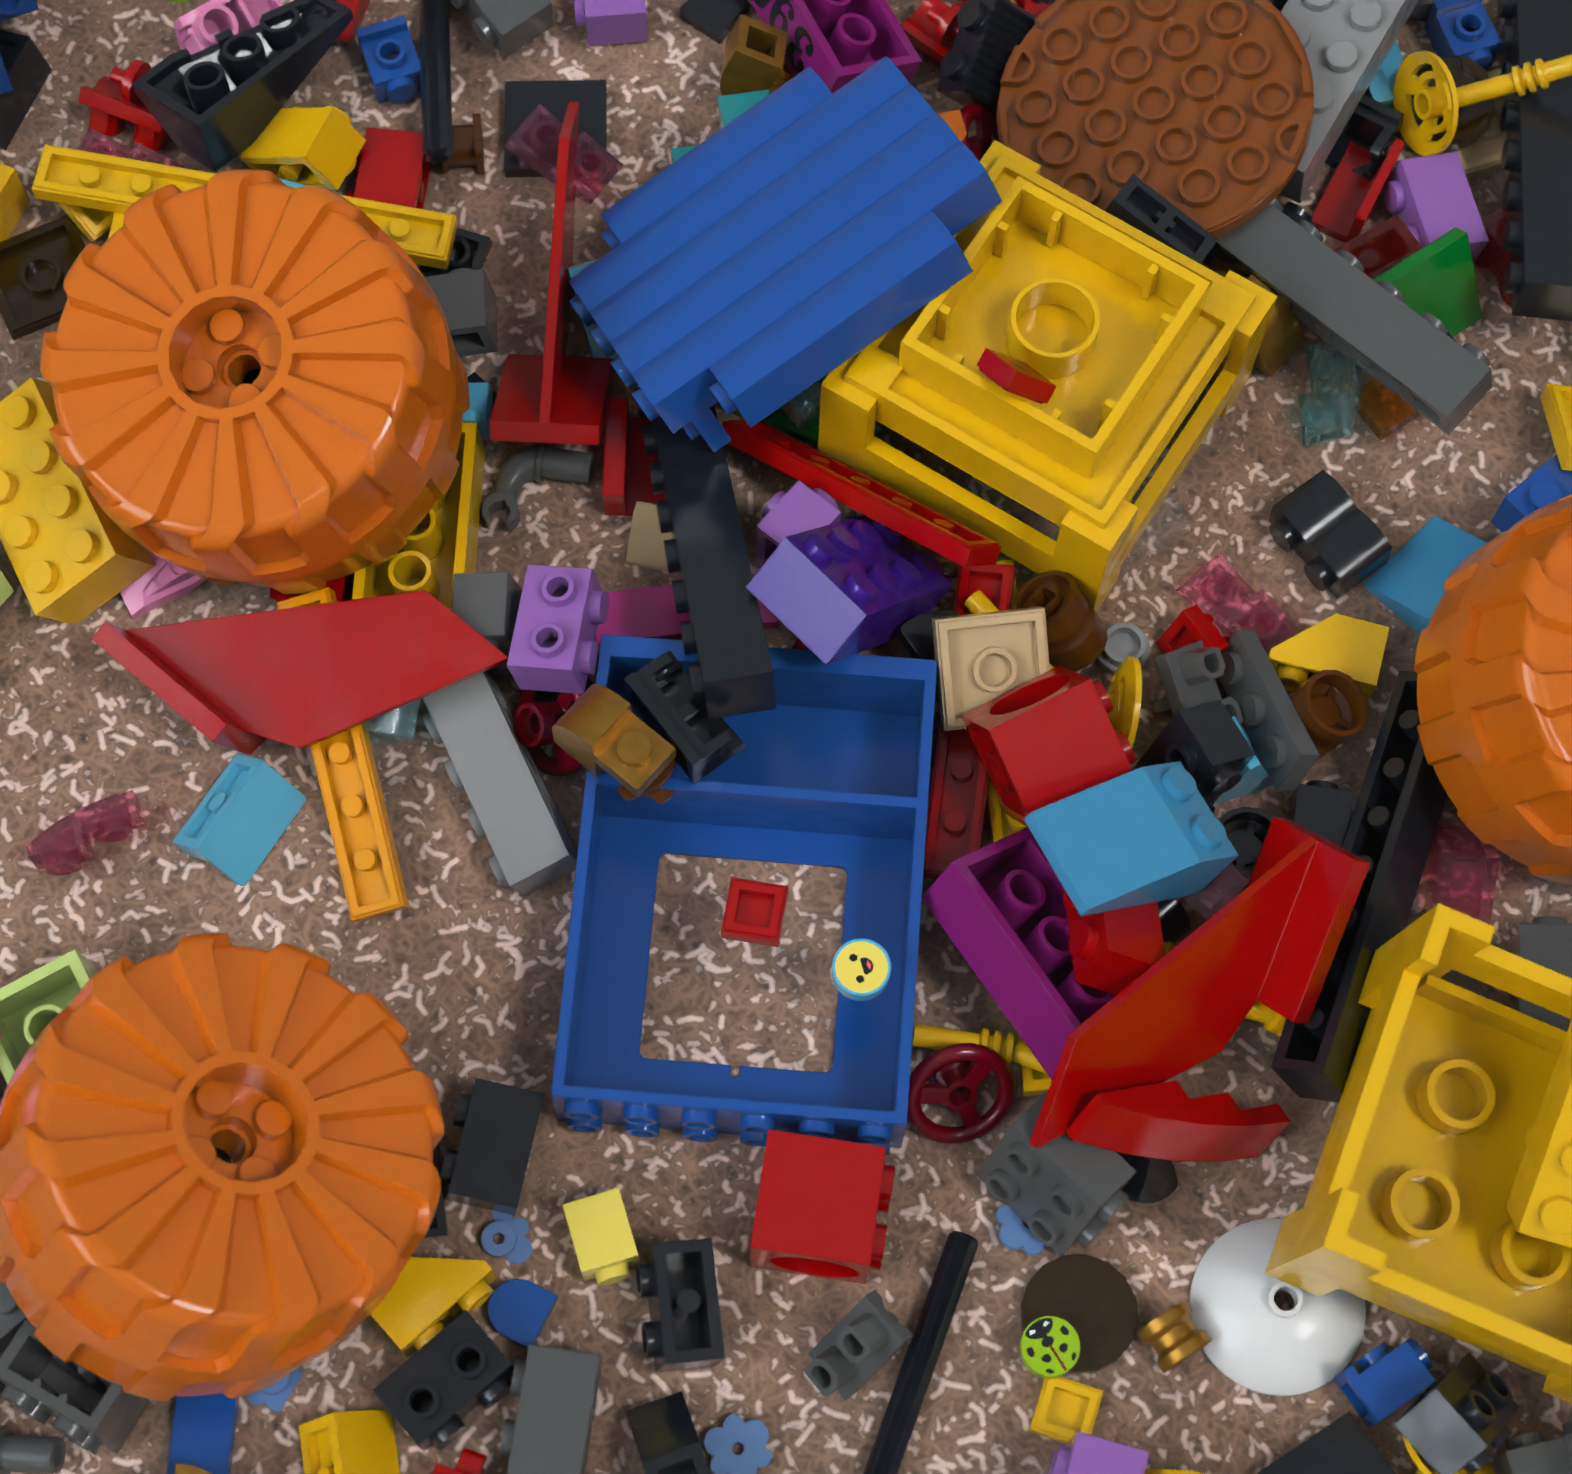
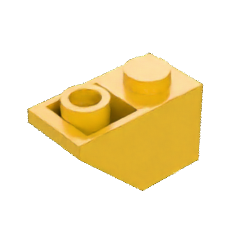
M1336 613L1271 648L1268 657L1285 690L1288 692L1296 690L1299 685L1322 670H1337L1349 675L1359 684L1368 702L1377 686L1390 627Z
M410 1257L390 1291L370 1315L404 1355L408 1357L415 1350H420L445 1328L444 1324L461 1309L463 1311L467 1310L471 1314L482 1306L493 1294L494 1290L489 1284L497 1277L485 1260Z

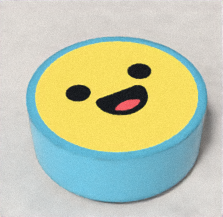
M854 939L843 944L835 953L832 962V979L838 991L847 998L857 1001L870 1000L880 995L888 985L891 962L885 949L878 943L869 939Z

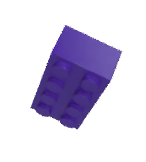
M863 515L785 537L746 588L823 663L828 665L896 639L895 631L897 628L920 614L932 611L953 584L942 575L943 568L934 557L924 551H917L903 538L904 535Z

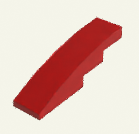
M1177 1080L1098 1093L1067 1128L1066 1133L1072 1141L1122 1154L1169 1161L1222 1162L1259 1157L1291 1121L1278 1103L1240 1110L1228 1092L1189 1099Z

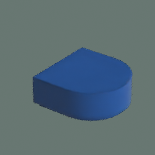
M513 1279L506 1281L496 1288L491 1295L488 1305L489 1319L501 1336L528 1349L529 1345L536 1343L558 1300V1295L528 1280Z

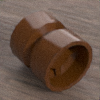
M1059 570L1046 571L1034 576L1022 585L1014 596L1011 610L1040 606L1045 608L1049 663L1054 667L1062 666L1076 672L1094 662L1105 649L1108 639L1107 629L1095 610L1088 604L1087 598L1070 574Z
M1322 670L1288 694L1319 753L1316 761L1360 732L1367 722L1369 708L1364 692L1357 682L1349 675L1340 671Z

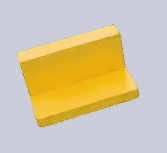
M389 1409L333 1412L298 1425L304 1474H400L393 1418Z

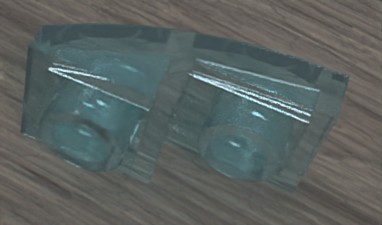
M1326 341L1307 347L1311 392L1298 396L1303 447L1307 448L1350 436L1359 407L1362 369Z

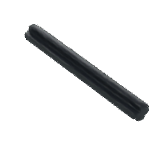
M419 0L422 151L426 154V161L436 165L439 161L447 163L453 156L449 0Z
M951 1231L948 1235L863 1474H898L979 1245L978 1240L969 1234Z

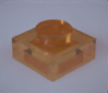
M1374 378L1353 391L1348 400V403L1380 441L1421 415Z

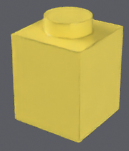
M619 1188L562 1204L584 1281L596 1278L598 1286H605L629 1278L631 1276L630 1267L636 1266V1263L640 1262Z

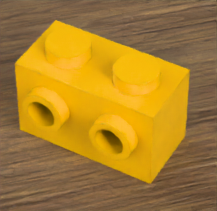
M336 107L281 108L256 141L246 148L239 158L251 170L271 171L281 179L308 186L314 185L330 190H338L345 177L354 169L357 162L356 158L366 139L351 125V118Z

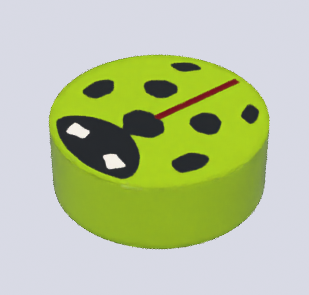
M1044 1316L1034 1320L1027 1326L1020 1339L1019 1353L1024 1366L1032 1374L1044 1379H1055L1067 1374L1076 1364L1080 1355V1340L1076 1330L1070 1323L1059 1317Z

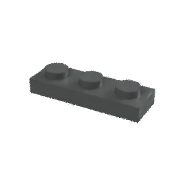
M1235 630L1228 641L1230 647L1222 653L1226 668L1224 675L1218 677V679L1222 683L1228 697L1231 696L1234 700L1238 701L1243 716L1241 724L1250 738L1276 792L1295 791L1318 758L1319 753L1254 630Z

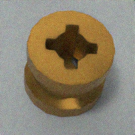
M1185 1300L1162 1313L1136 1333L1143 1344L1152 1345L1158 1354L1157 1365L1163 1374L1212 1341L1207 1331L1198 1329L1190 1319L1192 1310Z

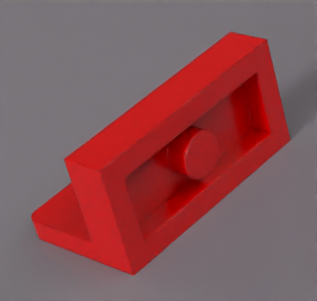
M1395 139L1387 157L1371 181L1353 172L1352 169L1367 164L1373 155L1369 154V149L1350 142L1311 216V222L1314 224V227L1319 232L1354 247L1383 192L1386 182L1395 169L1406 142Z
M607 398L602 485L604 515L633 516L636 502L656 504V501L665 500L664 494L653 495L648 463L657 462L656 456L646 457L641 425L650 424L649 419L639 420L638 418L630 417L628 398Z

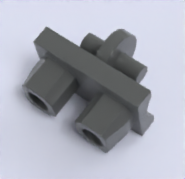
M1202 640L1154 657L1167 696L1152 702L1155 713L1171 709L1174 717L1179 710L1221 700L1230 716H1235L1240 724L1243 722L1238 701L1234 700L1231 696L1221 699L1215 681L1216 678L1224 675L1226 668L1220 648L1204 647Z
M873 1290L864 1296L808 1353L813 1360L804 1368L805 1374L822 1395L828 1397L838 1390L843 1398L847 1400L866 1384L913 1335L907 1327L898 1323V1319L893 1313L886 1311L882 1297L876 1290Z

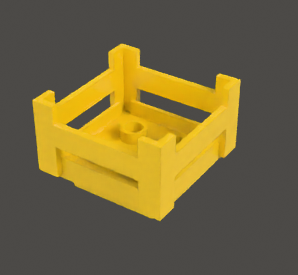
M994 140L979 162L986 169L1002 202L953 236L973 272L827 375L821 384L818 450L870 477L879 479L881 483L998 542V545L1002 546L1001 553L1037 574L1057 570L1069 573L1087 598L1088 604L1097 612L1116 583L1121 566L1217 418L1219 416L1224 418L1248 381L1278 296L1231 270L1228 271L1225 277L1219 275L1040 175L1041 165ZM985 348L1027 363L1057 387L1048 403L1040 404L1007 392L982 373L977 363ZM1212 376H1217L1213 385L1134 504L1130 503ZM875 420L1060 526L1057 541L875 437Z
M1438 903L1375 950L1358 1000L1359 1004L1371 1008L1304 1207L1283 1218L1265 1274L1319 1297L1338 1289L1344 1290L1546 1376L1543 1392L1572 1403V1248L1517 1232L1505 1207L1567 1032L1443 980L1440 977L1453 969L1569 1019H1572V978L1491 945L1496 927Z

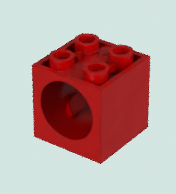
M1057 666L961 715L1005 813L1026 827L1028 826L1024 818L1030 812L1133 771L1130 764L1136 761L1134 751L1128 739L1121 731L1115 733L1107 713L1113 711V706L1103 685L1098 680L1092 682L1091 678L1062 666Z
M768 1129L750 1245V1267L866 1284L869 1269L880 1271L885 1247L887 1224L876 1223L877 1211L888 1213L895 1174V1166L884 1164L886 1147Z

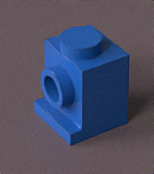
M1437 0L1433 2L1424 29L1436 54H1443V58H1456V55L1468 57L1485 70L1489 68L1494 62L1502 42L1482 4V0Z
M404 15L356 29L361 55L378 104L388 101L405 103L421 92L420 60Z
M1409 1338L1392 1351L1385 1342H1382L1356 1361V1364L1362 1371L1360 1374L1353 1365H1350L1333 1379L1368 1428L1382 1421L1436 1382L1429 1372L1432 1368L1430 1358L1419 1343L1412 1338Z

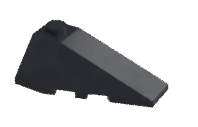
M294 0L262 14L260 25L234 35L231 29L215 35L217 44L192 55H190L187 48L169 55L132 83L133 90L183 153L216 172L256 141L352 21V11L335 0Z

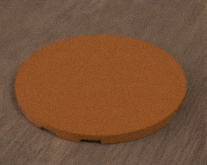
M1056 0L1034 20L1035 25L1026 34L1020 45H1015L1006 63L1000 81L1001 89L998 99V111L996 113L998 136L1001 144L1041 165L1040 175L1104 211L1131 175L1134 174L1215 238L1222 237L1247 223L1279 195L1297 170L1306 151L1311 134L1314 116V85L1308 57L1289 21L1268 0Z

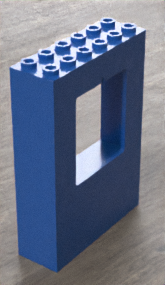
M601 634L596 684L612 690L629 702L626 698L624 682L626 676L632 672H637L660 655L669 651L677 658L689 676L688 664L697 663L695 654L684 655L682 640ZM768 647L774 676L776 709L722 717L744 742V749L694 784L677 763L671 777L662 787L663 790H673V796L668 802L657 804L651 798L637 797L632 801L624 800L619 795L617 786L623 785L605 770L597 777L588 769L586 770L551 1098L558 1120L568 1121L567 1128L577 1132L597 1133L601 1132L602 1124L623 1125L625 1126L626 1134L637 1137H657L661 1128L683 1130L682 1137L690 1141L713 1142L717 1140V1133L740 1135V1142L742 1144L766 1147L768 1129L884 1146L886 1147V1156L890 1154V1147H902L907 1125L937 660L854 654L826 665L811 650ZM631 705L632 713L645 723V721L641 718V716ZM670 854L835 867L846 871L847 883L842 945L854 939H869L878 943L885 949L890 958L891 973L885 990L873 999L866 1001L852 1000L838 991L833 1066L829 1072L740 1066L739 1077L730 1076L731 1065L648 1059L640 1054L658 864L661 856Z

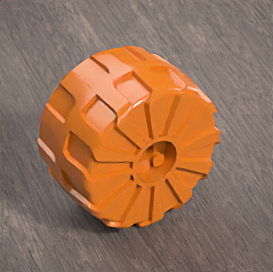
M251 169L219 172L210 178L207 185L184 192L176 185L170 184L134 202L124 214L123 226L102 246L94 243L87 244L67 272L63 285L68 299L57 330L44 332L41 349L40 372L53 388L54 403L59 420L49 431L62 461L88 487L102 510L127 535L153 554L192 574L227 588L233 587L240 582L248 585L270 587L285 595L322 590L327 582L352 574L372 563L377 567L388 560L407 544L406 537L420 524L436 500L444 499L460 464L456 459V454L461 436L463 413L470 406L466 369L455 348L443 309L424 275L407 253L391 237L377 226L361 209L341 195L321 186L310 185L298 189L289 187L271 171ZM261 368L259 376L253 383L242 384L248 372Z
M1571 494L1527 515L1509 530L1470 553L1453 570L1444 583L1446 592L1436 606L1428 627L1420 632L1414 661V671L1417 673V705L1420 720L1417 730L1428 765L1433 766L1444 790L1458 809L1457 816L1483 844H1492L1507 856L1528 866L1529 872L1532 875L1566 886H1572Z
M228 933L186 935L181 938L172 951L152 956L136 964L127 955H124L99 970L90 978L73 1001L33 1041L14 1072L0 1103V1283L6 1284L23 1314L36 1328L33 1335L48 1350L65 1363L74 1361L86 1370L113 1383L122 1385L124 1393L165 1402H168L173 1396H204L224 1393L228 1398H238L274 1385L296 1368L325 1353L346 1338L374 1311L394 1285L407 1261L426 1236L432 1223L441 1194L440 1176L433 1164V1150L444 1136V1123L436 1088L432 1080L425 1073L415 1070L403 1048L409 1034L403 1024L381 999L368 992L354 993L329 975L331 965L328 960L310 951L286 943L278 944L270 950L232 945ZM215 1148L224 1150L230 1156L232 1163H226L217 1158Z

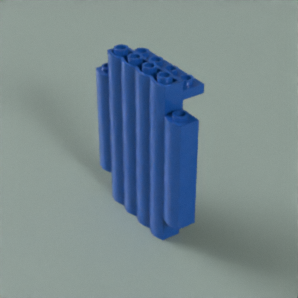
M885 56L833 94L819 75L809 66L602 213L601 216L609 228L601 233L612 251L569 280L570 285L577 294L569 302L587 327L594 322L597 323V326L589 332L608 358L615 353L618 354V357L610 363L628 389H631L636 384L639 385L640 389L632 393V396L648 419L653 421L660 416L673 434L683 427L692 441L702 435L712 451L716 452L729 443L731 438L710 410V407L719 402L728 416L738 409L750 428H752L969 275L973 270L953 236L997 206L1002 200L986 169L958 139L948 124L934 112L920 92L908 82L888 57Z

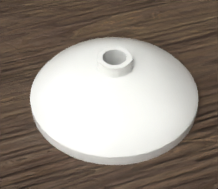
M1283 1219L1254 1220L1241 1224L1223 1234L1211 1245L1200 1260L1190 1289L1189 1307L1192 1310L1191 1320L1198 1329L1206 1330L1212 1339L1209 1344L1202 1348L1208 1359L1222 1374L1236 1384L1251 1391L1272 1396L1304 1394L1327 1384L1342 1372L1352 1360L1364 1332L1366 1321L1365 1299L1341 1289L1319 1297L1265 1274ZM1286 1291L1292 1296L1294 1301L1292 1310L1285 1311L1277 1307L1274 1301L1275 1292Z

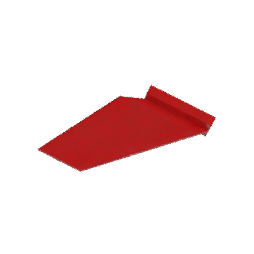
M569 101L559 135L544 355L508 354L490 417L491 441L599 445L606 412V400L609 397L612 382V364L610 363L612 358L566 356L571 308L567 268L573 266L579 102Z
M426 590L124 630L104 622L92 637L96 644L208 739L247 755H251L266 740L265 738L305 749L503 664L508 660L507 655Z
M1273 816L1247 888L1068 1035L1029 1144L1037 1149L1065 1134L1067 1128L1098 1093L1162 1083L1220 1053L1256 1001L1261 1002L1292 1022L1308 1024L1371 863L1290 819Z

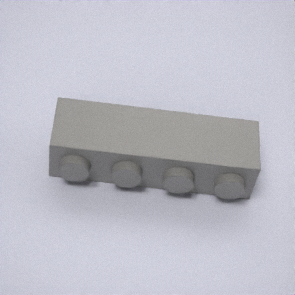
M486 670L423 697L429 713L423 715L424 723L437 744L444 743L451 759L444 763L446 771L455 787L460 792L465 790L473 807L466 810L468 819L481 839L488 838L495 854L489 858V864L499 883L504 888L510 886L525 896L576 871L578 851L529 747L524 746L516 736L514 715L496 677Z

